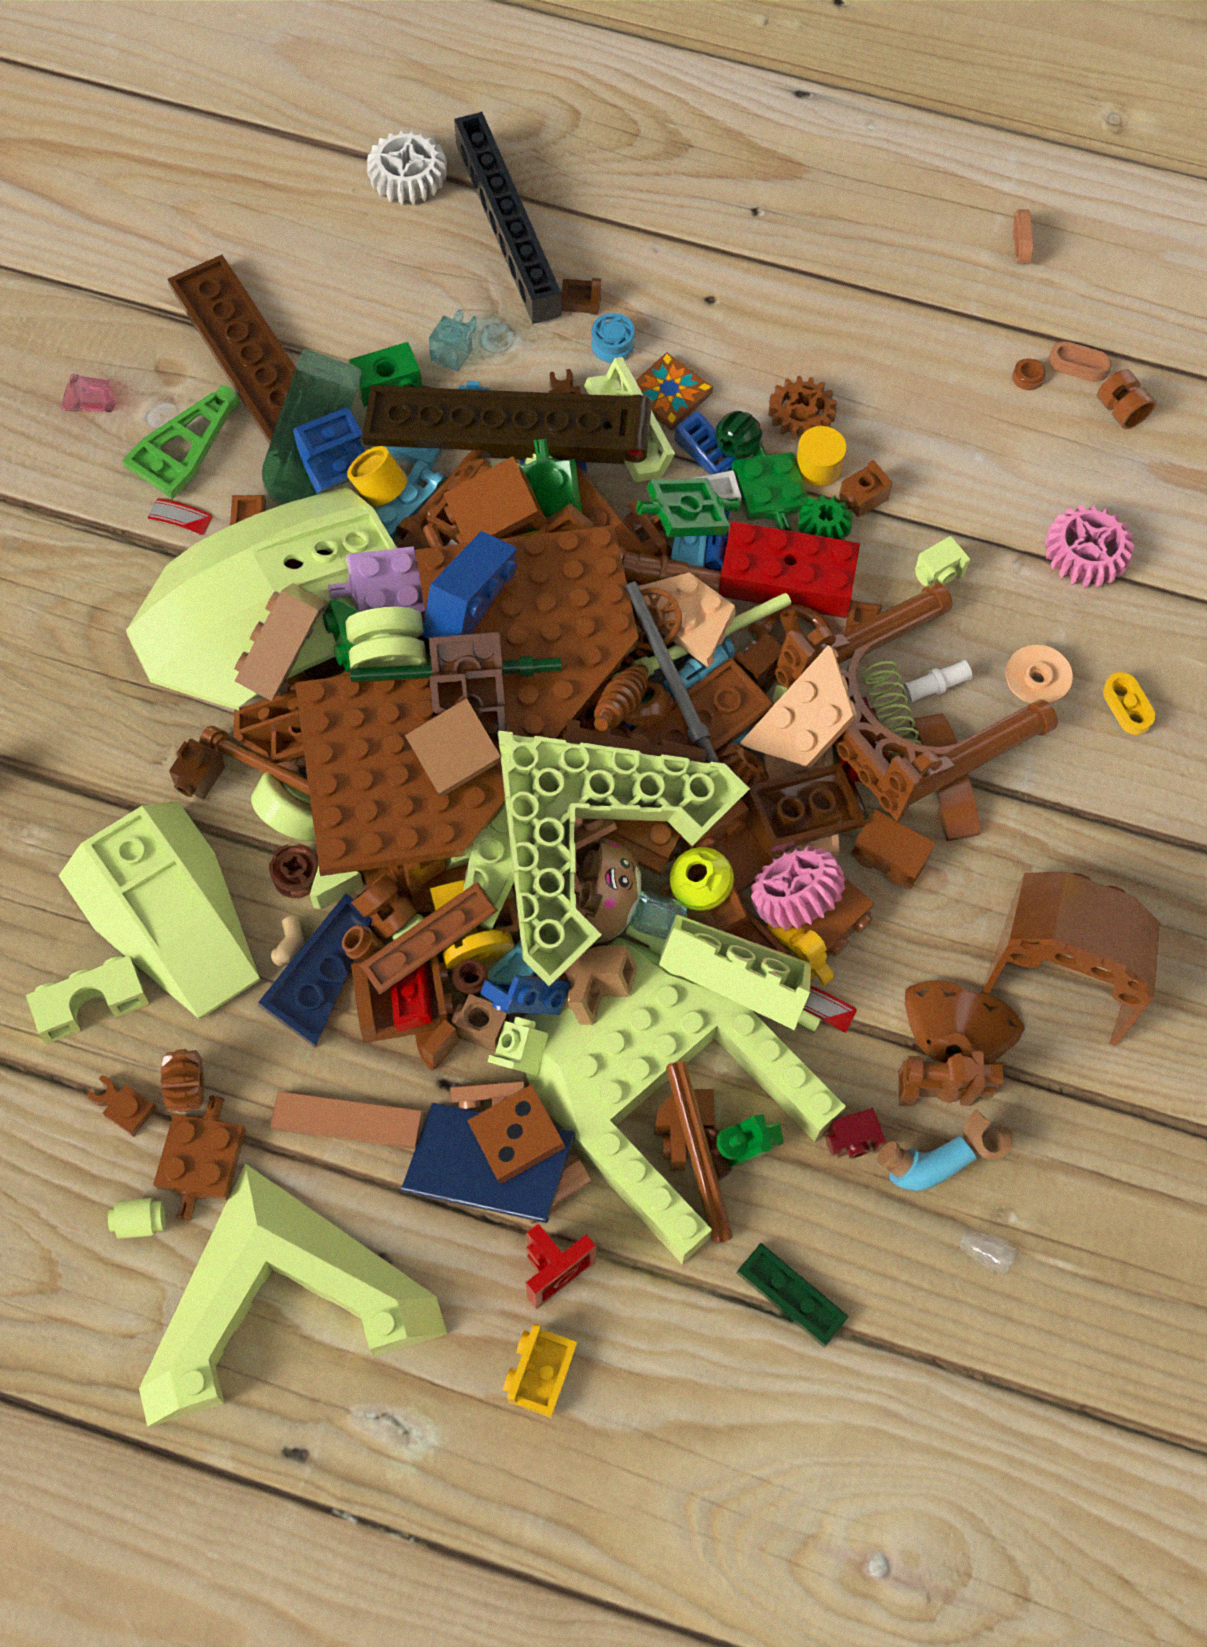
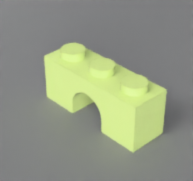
M130 955L110 958L100 967L90 971L79 970L71 974L69 979L56 984L46 983L40 985L34 992L26 995L38 1034L46 1044L81 1031L77 1019L78 1010L83 1003L90 999L101 998L106 1000L115 1017L149 1005L139 973Z

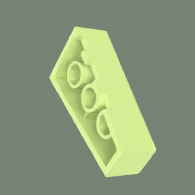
M676 914L661 953L659 966L665 968L673 975L682 976L793 1030L795 1029L810 994L811 963Z

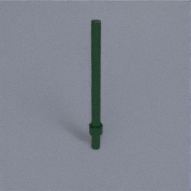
M533 655L519 656V660H503L504 674H520V677H532L534 673L562 671L561 657L533 659ZM431 664L350 668L351 682L430 678L429 676L432 674Z

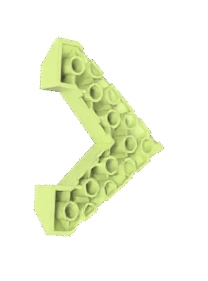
M499 730L498 739L523 960L550 986L602 935L576 909L574 873L576 872L575 818L668 821L693 846L750 788L724 763L689 761L690 758L663 754L661 756L648 755L636 750L588 743L573 744L561 739L513 735V732Z
M245 1163L140 1385L139 1390L147 1426L152 1427L224 1404L216 1365L222 1357L223 1350L234 1331H237L252 1306L251 1302L261 1285L265 1284L272 1271L304 1286L305 1289L361 1318L373 1357L447 1335L437 1296Z

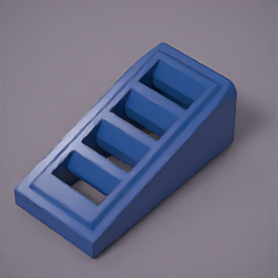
M696 411L675 428L674 441L710 475L730 471L732 462L740 460L726 456L718 448L714 427L699 411ZM703 438L706 440L700 445L697 444ZM714 447L716 449L709 455H706V452ZM721 456L725 458L717 465L713 463Z

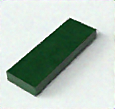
M762 1243L756 1247L737 1270L736 1274L824 1348L849 1318L845 1312Z

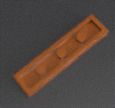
M477 881L359 964V966L378 993L381 994L499 910Z

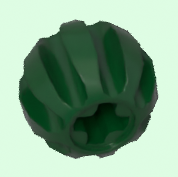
M733 411L723 416L717 424L715 439L718 448L726 456L742 459L749 457L758 449L762 441V430L759 421L752 414Z

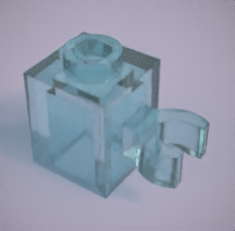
M458 310L454 314L453 319L443 315L429 336L431 361L456 372L460 370L473 350L472 333L477 329V317L473 316L469 322L464 323L462 322V310Z
M641 889L637 909L629 924L636 931L667 939L676 914L687 918V908L675 899Z

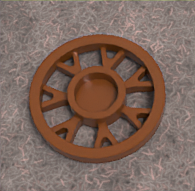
M642 589L640 591L643 597L647 595L649 597L651 605L647 606L658 630L660 631L663 626L671 630L663 639L667 646L674 640L681 628L682 612L679 603L670 593L663 589ZM661 596L668 599L662 610L656 606ZM675 611V620L665 621L664 615ZM636 616L635 624L642 629L638 634L640 643L638 642L636 648L653 651L650 644H644L646 634Z

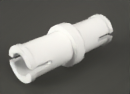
M966 660L941 670L934 668L929 671L928 675L903 683L904 694L907 696L909 703L934 693L938 695L943 694L947 688L971 680L973 677L971 668Z

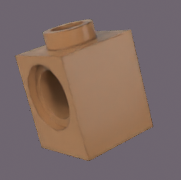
M469 994L465 1004H458L452 1018L457 1035L461 1039L496 1052L504 1021L510 1022V1014L495 1009L492 1006V1002ZM477 1016H483L489 1020L485 1026L479 1028L470 1024L471 1020Z

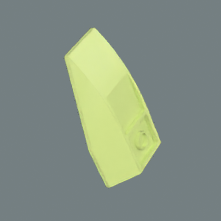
M179 802L142 805L82 842L59 874L60 879L95 931L125 957L130 955L132 961L139 969L199 1020L260 981L215 852Z

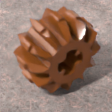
M729 743L716 754L719 763L726 764L747 786L765 782L769 779L765 765L758 760L757 756L751 753L750 749H745L741 744Z
M187 1049L167 1052L162 1059V1068L160 1069L163 1103L169 1111L190 1112V1110L199 1109L204 1102L205 1092L204 1067L200 1054L197 1050L188 1051Z

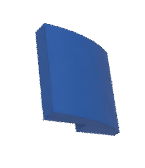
M349 407L293 429L302 462L317 494L350 481L347 477V471L352 462L365 450L359 440L363 433Z

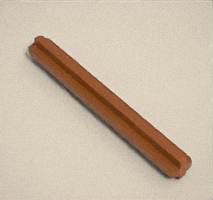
M682 1060L675 1061L666 1066L706 1220L708 1226L712 1229L711 1238L715 1243H723L732 1239V1231L687 1063Z

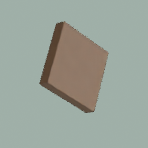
M467 698L405 735L441 797L501 762V756Z

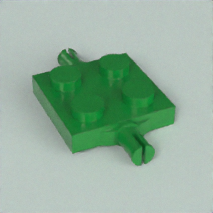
M547 438L533 440L536 460L529 464H522L521 467L525 471L544 516L548 518L569 504H572L582 513L575 459L557 460L549 458ZM532 526L527 531L539 530V528L536 529L534 526Z
M761 441L760 446L753 453V458L735 460L731 466V470L734 471L747 519L765 518L775 520L777 529L792 531L787 517L793 513H799L802 506H806L809 500L794 453L767 455Z
M708 478L651 479L646 489L652 501H638L636 504L638 515L655 514L660 518L668 537L726 535L730 525L724 511H738L740 509V501H738L737 497H719L713 490Z

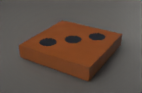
M532 1084L467 1120L500 1184L505 1183L566 1148Z

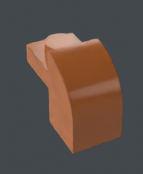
M694 1089L703 1127L713 1128L715 1126L713 1089ZM671 1095L665 1100L658 1111L654 1135H669V1137L662 1138L663 1160H670V1171H685L687 1162L686 1141L674 1096Z

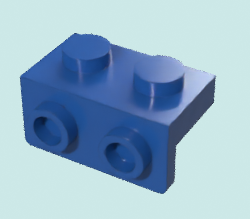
M516 975L512 982L485 980L480 994L493 1002L492 1006L495 1009L505 1013L520 1012L532 1015H559L570 983L565 979H557L548 986L540 977Z

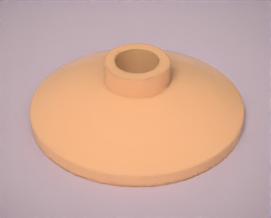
M1028 645L1018 649L1010 657L1005 670L1006 681L1011 691L1028 703L1042 699L1052 704L1061 700L1069 691L1073 679L1072 669L1067 659L1057 650L1045 645ZM1037 677L1042 683L1035 682L1031 678Z

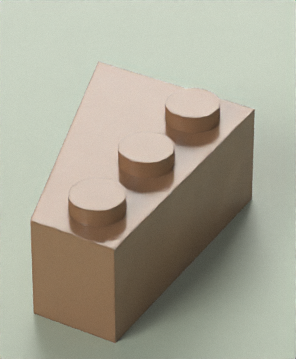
M295 583L290 584L281 590L280 593L275 591L265 608L270 612L265 623L259 621L251 634L250 640L254 641V644L249 654L244 651L235 665L234 669L239 672L235 682L272 701L279 694L298 659L303 645L313 633L314 629L312 628L321 611H325L329 602Z

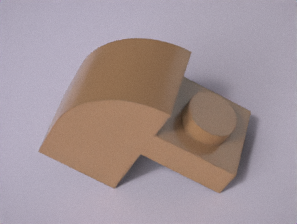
M598 946L584 952L566 970L565 974L572 986L568 993V1006L573 1011L579 1024L593 1025L602 996L629 997L638 967L628 946Z

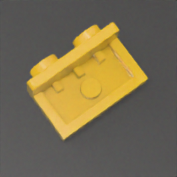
M533 1323L530 1332L524 1330L516 1353L522 1355L517 1369H509L503 1386V1390L509 1392L507 1396L508 1403L552 1419L577 1347V1342L543 1330L541 1325Z

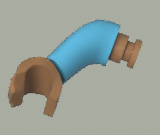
M975 1109L965 1123L964 1139L958 1136L929 1152H918L915 1149H908L906 1151L900 1148V1145L896 1142L890 1141L880 1150L877 1161L890 1172L889 1178L892 1183L905 1190L922 1191L930 1189L957 1174L977 1159L975 1156L977 1152L988 1160L1004 1158L1013 1147V1132L1008 1127L1000 1125L991 1127L989 1132L982 1136L991 1122Z

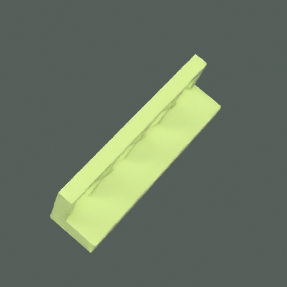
M623 357L614 358L607 375L588 377L584 385L587 393L592 395H643ZM619 375L621 377V385L617 380ZM652 410L646 459L638 463L625 460V464L635 482L661 479L675 455ZM658 447L662 453L660 458L658 456Z

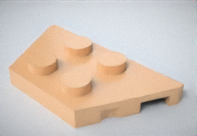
M690 572L638 586L640 590L646 588L663 589L677 600L682 612V624L673 642L706 667L711 666L714 661L713 654L717 646L722 644L726 636L725 630L731 625L736 615L735 605ZM648 595L644 596L646 604L651 605ZM661 596L656 606L662 610L668 599ZM675 611L665 614V621L675 620ZM663 626L660 632L667 636L671 630Z
M828 645L745 736L740 744L756 751L812 767L857 718L853 701L848 697V686L845 676L841 675L836 659L838 657L837 651Z

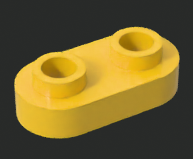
M1125 672L1113 673L1108 677L1103 687V696L1124 731L1132 735L1145 734L1155 721V711L1132 675ZM1114 690H1119L1123 692L1124 695H1117ZM1131 717L1137 718L1140 723L1132 721Z

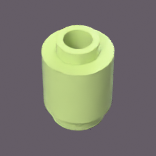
M153 1198L116 1201L114 1209L108 1210L109 1231L115 1232L118 1239L155 1236L157 1231L165 1230V1208L163 1201H154Z

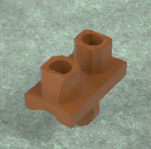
M634 500L627 505L631 513L624 519L637 535L644 530L648 533L649 536L642 541L654 555L660 556L663 553L667 554L669 558L672 556V549L659 533L665 531L660 518L652 514L653 518L650 520L646 514L638 515L636 511L637 502Z

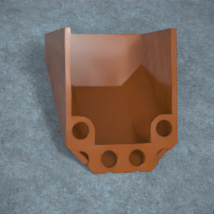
M1068 872L1024 873L1016 889L981 993H990L1007 961L1019 966L1035 968L1045 959L1113 984L1111 995L1122 1005L1109 1044L1117 1046L1153 1000L1156 984L1160 922L1136 897L1126 894L1119 887L1104 886L1093 882L1086 875ZM1028 942H1040V943H1039V945H1036V944H1031V943H1028ZM1061 954H1066V955H1069V956H1071V957H1073V958H1069V957L1063 956V955H1061ZM1097 967H1101V968L1107 969V970H1109V971H1104V970H1101V969H1099V968H1097Z

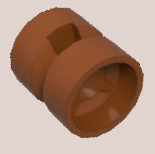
M1129 369L1120 370L1110 376L1100 386L1096 394L1107 410H1113V417L1123 429L1137 426L1156 407V400L1145 388H1140V381Z
M387 873L375 880L351 902L363 917L372 918L371 927L383 940L394 934L418 912L417 908L406 896H398L399 887ZM389 902L393 910L385 915L380 909Z

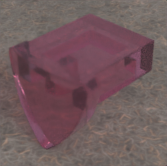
M72 373L64 391L62 410L78 412L82 409L112 412L116 403L109 380L85 377Z

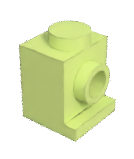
M949 536L919 554L915 573L919 582L924 586L934 582L945 585L952 581L956 575L959 579L965 576L970 558L956 541Z
M515 1017L514 1024L504 1021L495 1056L489 1055L487 1062L537 1076L542 1051L545 1049L549 1033L535 1030L537 1022Z

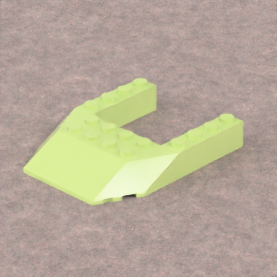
M618 937L608 946H628L638 967L629 997L602 996L593 1025L578 1023L573 1011L568 1006V998L566 997L559 1015L527 1014L523 1017V1019L537 1022L535 1030L549 1033L545 1049L542 1051L537 1076L526 1073L529 1085H533L554 1126L559 1129L574 1131L575 1138L572 1144L574 1148L678 1261L683 1264L710 1239L712 1229L616 1127L625 1117L669 1080L666 1066L669 1063L680 1060L688 1063L715 1039L814 1142L828 1131L833 1120L842 1117L846 1106L751 1009L682 976L669 973L665 968L659 966L661 955L649 950L648 947Z

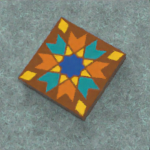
M667 352L636 380L642 394L651 399V410L656 420L671 431L713 393V386Z

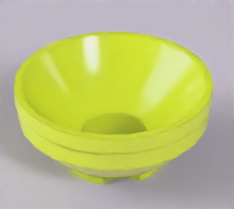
M697 847L685 851L677 858L671 868L669 879L672 892L682 905L692 910L705 911L719 906L726 900L733 888L734 874L729 861L724 855L709 847ZM695 864H702L707 867L706 876L699 882H693L688 879V871Z

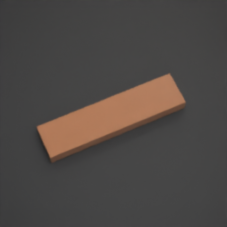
M278 1091L270 1127L272 1130L416 1149L422 1111Z

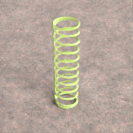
M880 661L868 666L863 671L862 677L866 684L875 685L871 686L867 693L873 696L880 695L872 700L871 705L875 707L884 706L876 711L877 718L892 716L903 708L908 710L907 716L889 717L880 723L883 724L890 720L903 718V720L896 724L885 726L887 729H891L901 725L907 719L911 720L912 726L910 728L899 727L890 731L907 730L898 735L900 737L913 731L916 734L915 738L906 740L922 745L917 740L919 736L918 731L913 729L915 721L910 717L912 710L906 706L908 698L903 695L904 686L899 683L901 676L895 672L897 664L892 661ZM880 664H893L894 666L892 670H880L868 676L865 675L869 669ZM887 673V674H884V675H882V676L872 677V676L877 675V674ZM893 674H895V675L897 676V681H896V682H894V681L882 682V681L888 679L889 677H891ZM894 684L883 691L870 692L878 686ZM896 685L901 688L900 693H886L896 687ZM896 695L895 698L887 702L874 704L880 698ZM900 696L903 697L905 700L903 705H888L896 701ZM900 707L892 713L878 715L879 712L885 709ZM897 753L890 758V763L894 757L901 756L902 754Z

